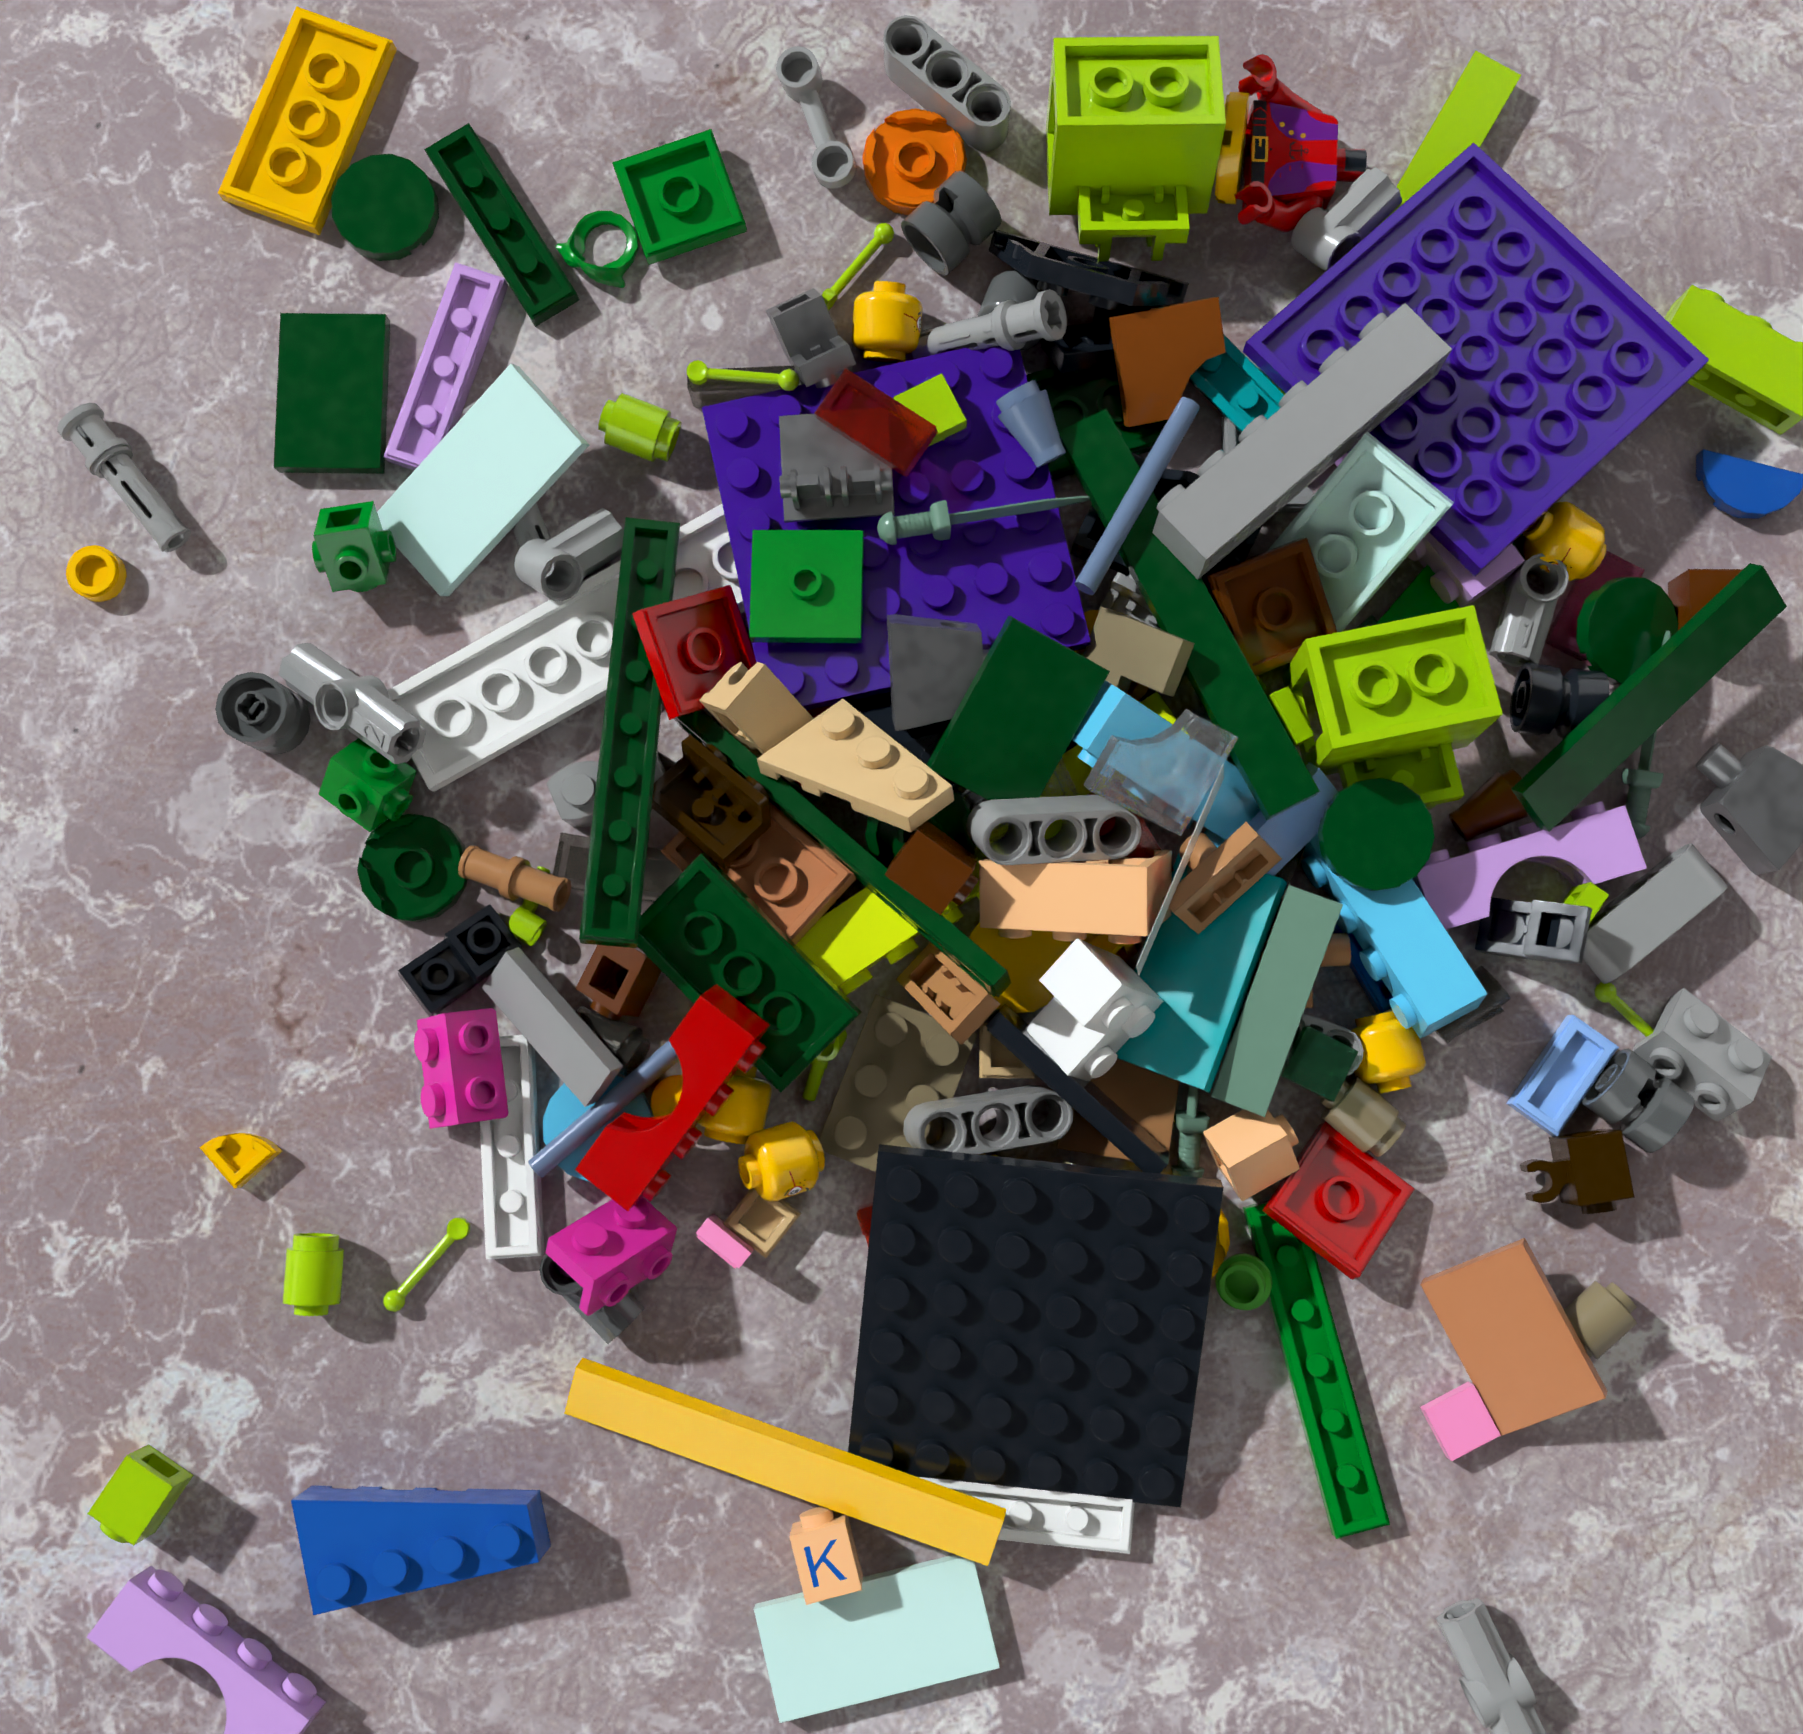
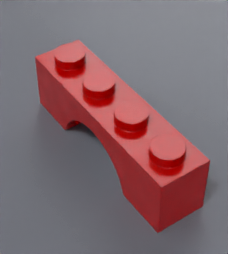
M718 984L701 994L668 1039L679 1058L683 1075L682 1092L674 1111L658 1117H640L625 1112L604 1128L575 1170L627 1211L643 1197L652 1202L672 1176L664 1170L672 1158L676 1155L683 1160L703 1133L696 1128L699 1121L706 1112L715 1117L733 1094L734 1089L727 1085L735 1072L739 1069L746 1074L762 1055L766 1046L759 1040L770 1025Z

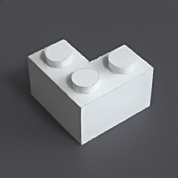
M1077 938L1039 979L1054 997L1025 1030L1061 1067L1067 1076L1090 1081L1092 1078H1098L1110 1070L1117 1060L1116 1052L1130 1037H1137L1149 1028L1155 1019L1154 1011L1164 1001L1120 956Z

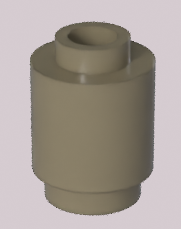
M1358 1076L1353 1077L1348 1082L1342 1077L1338 1078L1327 1089L1320 1100V1103L1325 1106L1321 1118L1360 1151L1366 1152L1369 1150L1376 1157L1386 1153L1399 1139L1406 1127V1123L1397 1117L1399 1110Z
M1594 1281L1564 1308L1590 1358L1593 1356L1597 1360L1637 1324L1631 1315L1637 1306L1613 1282L1604 1288L1600 1283Z

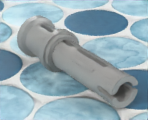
M1050 289L1039 292L1035 299L1022 303H1017L1013 300L1003 301L989 314L921 330L918 346L911 353L913 358L917 359L966 347L978 350L1000 346L1001 348L1014 351L1023 348L1025 343L1040 338L1050 342L1059 340L1066 332L1067 317L1065 307L1060 296Z
M86 403L68 412L57 426L58 433L66 441H72L86 458L85 467L89 472L99 478H105L129 510L157 542L162 552L174 551L186 543L191 536V531L188 527L184 526L160 496L159 492L132 461L131 445L124 438H117L103 420V410L96 403Z

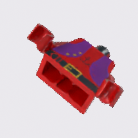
M1260 54L1243 63V68L1248 70L1251 75L1240 80L1238 85L1239 92L1250 93V96L1257 93L1258 100L1253 101L1248 115L1243 161V189L1234 194L1235 199L1242 200V211L1238 213L1237 217L1242 225L1249 224L1255 220L1257 223L1278 231L1289 232L1295 229L1299 220L1311 209L1316 207L1327 208L1335 192L1336 182H1355L1366 171L1367 152L1365 149L1337 148L1338 120L1332 115L1323 114L1320 109L1288 88L1277 78V70L1273 60L1267 55Z

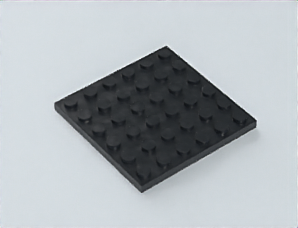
M879 1144L848 1452L916 1477L1132 1499L1133 1503L1181 1508L1224 1188L1221 1180Z

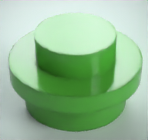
M1235 1254L1222 1262L1216 1274L1215 1283L1218 1294L1225 1303L1235 1309L1252 1310L1261 1306L1268 1299L1272 1289V1276L1262 1260L1250 1254Z

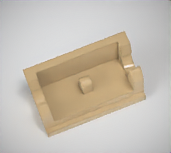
M739 662L722 677L709 693H705L699 700L716 720L756 757H760L814 719L773 672L760 662H757L749 670L742 662ZM782 775L780 776L782 779L787 780L789 782L793 783L794 781L793 779H790L788 777Z

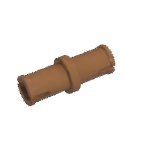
M470 845L465 849L459 861L458 873L460 877L496 888L500 896L513 901L520 897L548 907L552 911L559 912L565 907L571 893V881L569 879L560 878L531 867L528 860L518 856L507 859L482 850L478 846Z

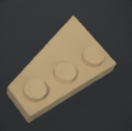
M844 699L838 701L757 758L760 773L776 780L782 775L800 782L802 790L819 797L826 792L851 802L852 810L908 832L914 831L954 801L951 784Z

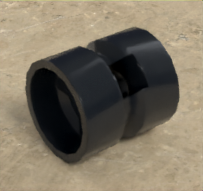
M1524 663L1517 673L1511 695L1510 724L1512 730L1516 733L1540 736L1542 734H1550L1555 728L1557 735L1564 739L1610 695L1607 675L1600 671L1572 668L1563 676L1560 668H1554L1551 665Z

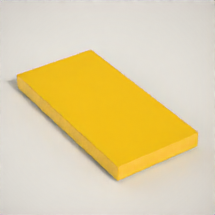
M296 6L219 188L218 194L223 201L320 235L332 208L331 196L338 178L349 167L397 49L393 41Z

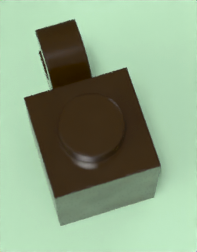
M1596 1129L1558 1135V1137L1552 1136L1549 1137L1552 1161L1530 1159L1520 1164L1521 1171H1540L1545 1178V1184L1541 1190L1525 1193L1526 1200L1547 1203L1559 1195L1561 1203L1581 1206L1582 1214H1597L1617 1210L1616 1200L1635 1198L1622 1130Z

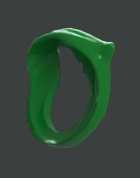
M595 211L585 215L575 226L566 243H558L555 245V248L568 266L575 269L581 268L592 280L604 285L624 288L626 284L623 280V275L634 262L638 252V238L631 223L622 215L612 211ZM601 225H612L618 227L626 236V248L623 255L618 260L607 263L603 267L584 262L586 259L583 257V254L585 253V244L589 233Z

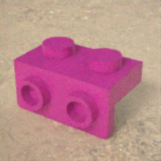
M493 1008L449 1012L417 1020L418 1030L414 1037V1049L418 1060L422 1062L424 1086L422 1087L420 1098L422 1110L429 1120V1128L506 1118L509 1112L496 1011Z
M644 1197L629 1211L612 1199L550 1236L545 1253L583 1288L579 1309L585 1315L590 1316L605 1305L608 1307L616 1305L626 1296L631 1288L646 1278L650 1280L657 1278L667 1269L673 1257L671 1251L677 1227Z

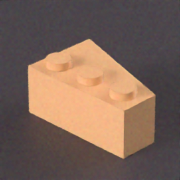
M1154 850V857L1152 858L1122 857L1108 860L1020 865L996 864L988 857L979 860L980 928L998 929V935L1005 938L1032 936V930L1052 931L1053 939L1060 941H1075L1077 938L1084 940L1087 938V933L1108 934V942L1140 943L1142 942V936L1150 934L1164 902L1162 898L1167 894L1172 883V850ZM1169 907L1162 923L1171 916V909Z

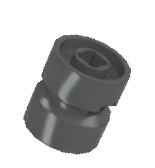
M955 171L934 191V203L929 201L922 202L901 223L903 234L916 254L930 268L943 276L952 272L968 257L970 252L968 244L980 245L1002 222L1000 212L986 190L975 179L962 171Z
M248 672L236 675L225 683L217 697L216 715L218 723L225 733L260 752L274 755L290 752L302 743L309 731L311 718L308 706L302 697L265 674Z
M1623 1049L1612 1056L1582 1102L1584 1106L1609 1124L1620 1122V1130H1622V1134L1646 1153H1653L1666 1145L1680 1131L1693 1110L1695 1100L1693 1096L1669 1078L1656 1080V1070L1652 1065L1631 1049Z

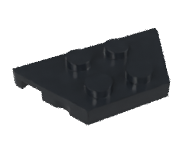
M997 229L993 232L989 252L1025 277L1038 280L1037 289L1041 291L1050 289L1059 296H1067L1069 289L1089 294L1088 302L1090 304L1113 311H1119L1121 304L1128 306H1162L1183 303L1189 285L1188 282L1116 262H1098V257Z

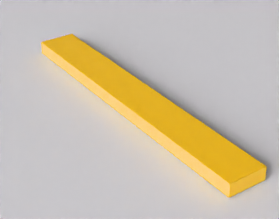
M583 1357L575 1368L564 1414L985 1566L989 1565L1004 1522L1006 1508Z

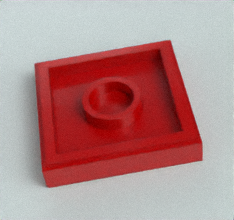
M731 585L644 608L632 614L669 720L705 709L699 701L705 693H709L722 677L739 662H742L748 670L756 664L754 651Z
M1325 1121L1318 1125L1296 1160L1300 1169L1283 1178L1262 1211L1353 1280L1361 1276L1415 1189L1369 1153L1360 1151Z

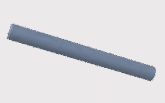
M1181 397L1075 581V586L1082 592L1089 595H1094L1197 415L1200 407L1194 400Z
M669 1040L528 1161L537 1175L543 1178L679 1061Z

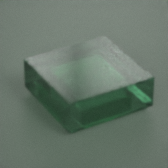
M1304 1026L1280 1077L1330 1102H1334L1359 1051L1309 1026Z

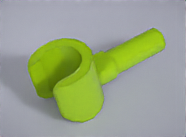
M540 866L537 867L538 870L550 874L549 869ZM524 899L522 906H519L511 915L509 927L517 939L529 946H533L546 928L547 921L534 914L539 904Z
M846 1029L835 1039L834 1043H831L811 1063L812 1067L802 1096L804 1099L815 1101L828 1062L837 1056L847 1040Z

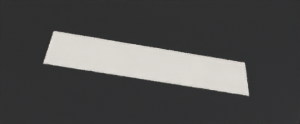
M1222 764L1137 962L1138 976L1141 973L1222 784L1224 764Z

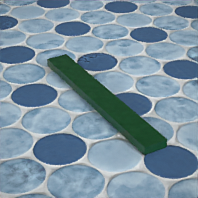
M1104 409L1058 433L1066 451L1065 456L1087 496L1090 497L1089 500L1106 529L1140 468L1108 410ZM1152 492L1118 552L1161 630L1195 643L1184 672L1267 821L1316 796L1320 791L1202 579L1197 580L1152 533L1159 513L1156 509L1159 502Z
M625 518L579 936L580 943L638 948L663 700L632 614L644 608L673 601L680 536V523Z
M698 710L674 718L679 727L693 736L702 745L712 744L718 748L728 760L730 768L745 779L749 776L758 781L767 791L770 802L854 873L858 881L993 997H999L1011 984L1005 968L943 915H939L886 877L887 868L786 781L781 777L776 780L761 774L757 762L758 757L704 711Z

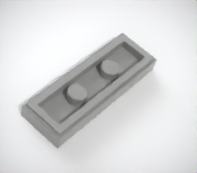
M519 947L506 951L482 989L585 1107L597 1102L623 1065Z

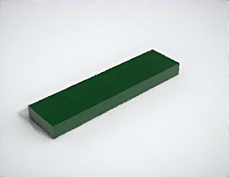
M469 123L424 149L535 327L580 300L568 278Z

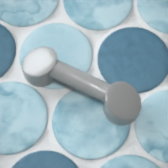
M791 47L785 50L778 58L776 64L777 76L786 94L801 105L817 148L812 156V169L818 182L825 188L835 189L843 187L854 178L857 171L856 162L848 146L836 141L819 97L823 79L815 55L805 47Z

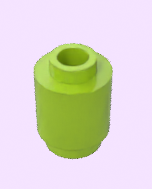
M621 393L616 402L610 399L606 402L600 416L598 430L605 432L604 443L651 462H654L656 458L668 462L675 449L682 422L671 418V411Z
M293 1234V1245L286 1249L283 1303L294 1305V1315H328L329 1305L341 1303L344 1249L339 1248L338 1234Z

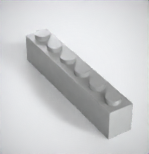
M1406 303L1389 317L1383 312L1374 317L1358 336L1360 341L1349 351L1343 346L1335 350L1320 366L1318 371L1321 374L1309 385L1303 380L1295 384L1280 400L1278 405L1281 408L1268 419L1263 415L1255 418L1239 435L1238 440L1240 443L1227 454L1222 449L1215 452L1199 468L1197 474L1200 477L1186 489L1181 484L1175 486L1160 500L1156 507L1159 513L1152 533L1197 580L1355 446L1366 432L1370 433L1439 373L1452 348Z

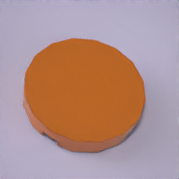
M916 108L897 111L886 117L884 123L879 125L876 130L874 128L867 137L862 156L866 185L877 202L894 213L909 215L922 202L929 201L934 203V191L955 171L965 173L967 165L964 141L957 130L955 133L953 128L947 124V120L937 113Z

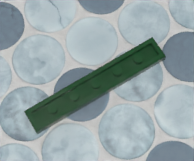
M1749 563L1511 788L1538 828L1550 832L1787 607L1764 566Z

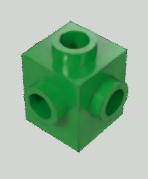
M374 501L320 509L313 535L315 541L312 543V553L318 572H326L332 592L344 590L365 592L376 588L378 585L386 584L390 563L396 562L397 559L396 545L392 532L382 529Z
M357 738L330 758L319 795L339 809L345 816L354 820L368 832H371L387 819L396 821L408 809L413 800V795L409 791L417 770L406 762L392 763L368 744Z

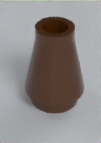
M1510 769L1504 774L1496 772L1457 810L1448 815L1453 826L1466 842L1477 835L1528 817L1526 810L1511 790L1522 779L1514 769Z

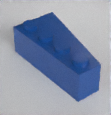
M312 1485L291 1500L313 1615L538 1563L551 1547L540 1490L467 1489L466 1491L437 1490V1488L417 1487L413 1490H394L359 1486L356 1489L332 1488V1486Z

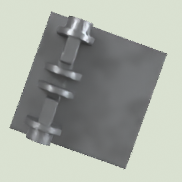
M888 408L779 416L782 476H780L779 480L785 523L883 516L891 511L892 515H895Z

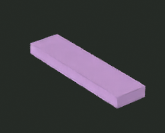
M455 262L383 456L389 463L415 470L459 421L508 288L505 278Z

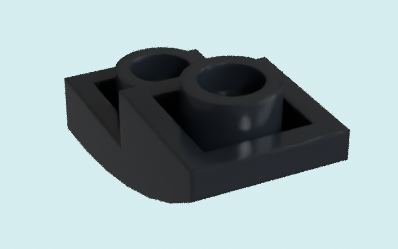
M489 904L445 933L443 941L399 969L398 976L427 1015L431 1017L492 974L506 951L518 947L522 949V945L491 904Z

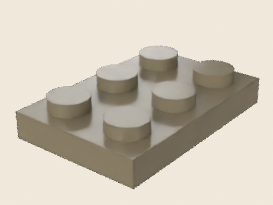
M875 994L819 1138L823 1152L876 1172L879 1144L913 1148L906 1141L903 1132L904 1120L908 1112L914 1106L924 1102L954 1097L978 1034L973 1033L961 1045L932 1016ZM941 1117L932 1119L925 1129L927 1144H933L937 1141L944 1123Z

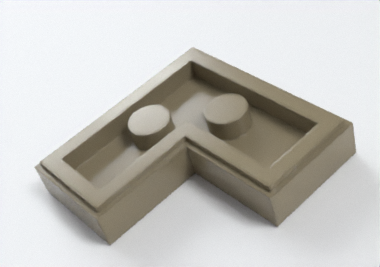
M1101 606L1089 636L1091 643L1085 647L1082 656L1109 670L1110 672L1105 680L1125 693L1128 692L1133 680L1162 694L1174 697L1195 643Z

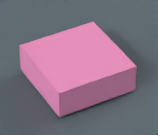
M713 1213L697 1230L696 1237L733 1268H740L755 1249L723 1224L724 1222Z
M1466 1382L1420 1407L1441 1449L1450 1461H1454L1501 1436L1474 1384Z

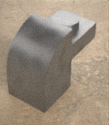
M814 288L766 310L792 370L799 376V385L805 384L808 387L815 384L817 388H824L839 382L846 377V374L854 373L852 366L856 365L850 347L838 335L823 296Z

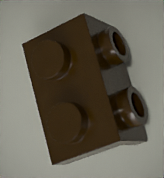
M689 735L681 742L683 757L654 783L652 809L725 870L771 827L770 797L764 787L754 778L747 776L744 779L731 769L728 760L718 748L712 744L704 746L693 736Z

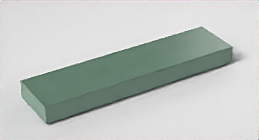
M1288 885L1211 1097L1257 1115L1266 1116L1343 907L1342 903Z

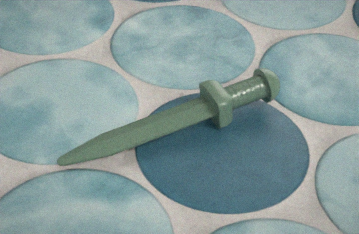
M1090 497L1051 498L952 514L948 513L947 502L943 500L933 503L928 512L893 517L892 511L887 512L880 518L877 531L880 538L890 545H896L897 538L933 533V538L936 540H948L951 535V525L1045 511L1085 502Z
M1669 630L1664 634L1662 645L1670 639ZM1657 730L1641 745L1638 768H1623L1622 772L1623 783L1629 785L1626 809L1637 839L1644 837L1651 828V826L1645 825L1652 788H1659L1663 781L1664 773L1650 771Z
M1190 1085L1188 1089L1187 1110H1175L1174 1123L1180 1131L1177 1165H1172L1171 1170L1173 1175L1202 1178L1204 1168L1199 1167L1201 1136L1203 1131L1209 1129L1210 1118L1205 1112L1198 1111L1199 1089Z

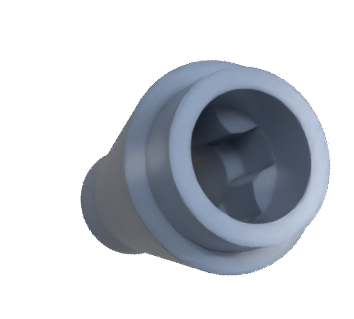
M1035 380L1015 388L996 401L1001 411V414L998 416L999 420L1032 458L1037 469L1066 453L1060 440L1047 390L1040 391Z

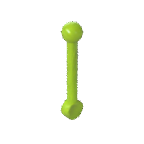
M880 223L876 226L874 238L831 288H827L821 294L828 310L832 308L838 295L882 244H888L892 241L894 230L890 224Z
M699 360L691 362L686 369L688 378L696 385H701L708 379L774 384L780 385L786 391H792L799 384L798 374L791 369H786L780 374L707 368L706 364Z
M1600 982L1596 985L1594 995L1599 1001L1609 1002L1645 1037L1653 1033L1654 1029L1617 996L1614 984L1610 982L1603 984Z
M458 1217L449 1221L446 1229L447 1234L397 1290H390L386 1293L383 1303L387 1310L391 1312L401 1310L405 1305L406 1295L453 1242L468 1236L470 1224L466 1219Z

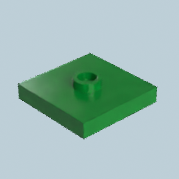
M712 129L612 162L648 265L747 232L744 217Z
M752 530L749 628L751 642L862 643L863 530Z

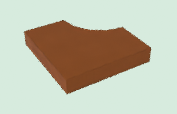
M1219 297L1109 317L1124 426L1132 427L1168 420L1182 397L1191 375L1206 360L1226 352Z

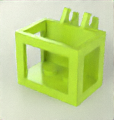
M1219 36L1068 37L1053 39L1046 120L1049 215H1078L1079 244H1095V247H1098V262H1109L1113 237H1146L1147 247H1151V261H1162L1165 244L1187 243L1190 230L1189 214L1208 213L1226 126Z
M1474 605L1307 638L1282 675L1284 687L1289 686L1309 724L1302 687L1306 682L1310 681L1323 733L1315 742L1314 738L1311 737L1299 745L1305 766L1310 762L1320 768L1325 776L1339 773L1343 789L1354 782L1375 778H1384L1403 783L1421 797L1428 810H1431L1437 804L1457 801L1465 796L1453 750L1467 747L1503 715Z

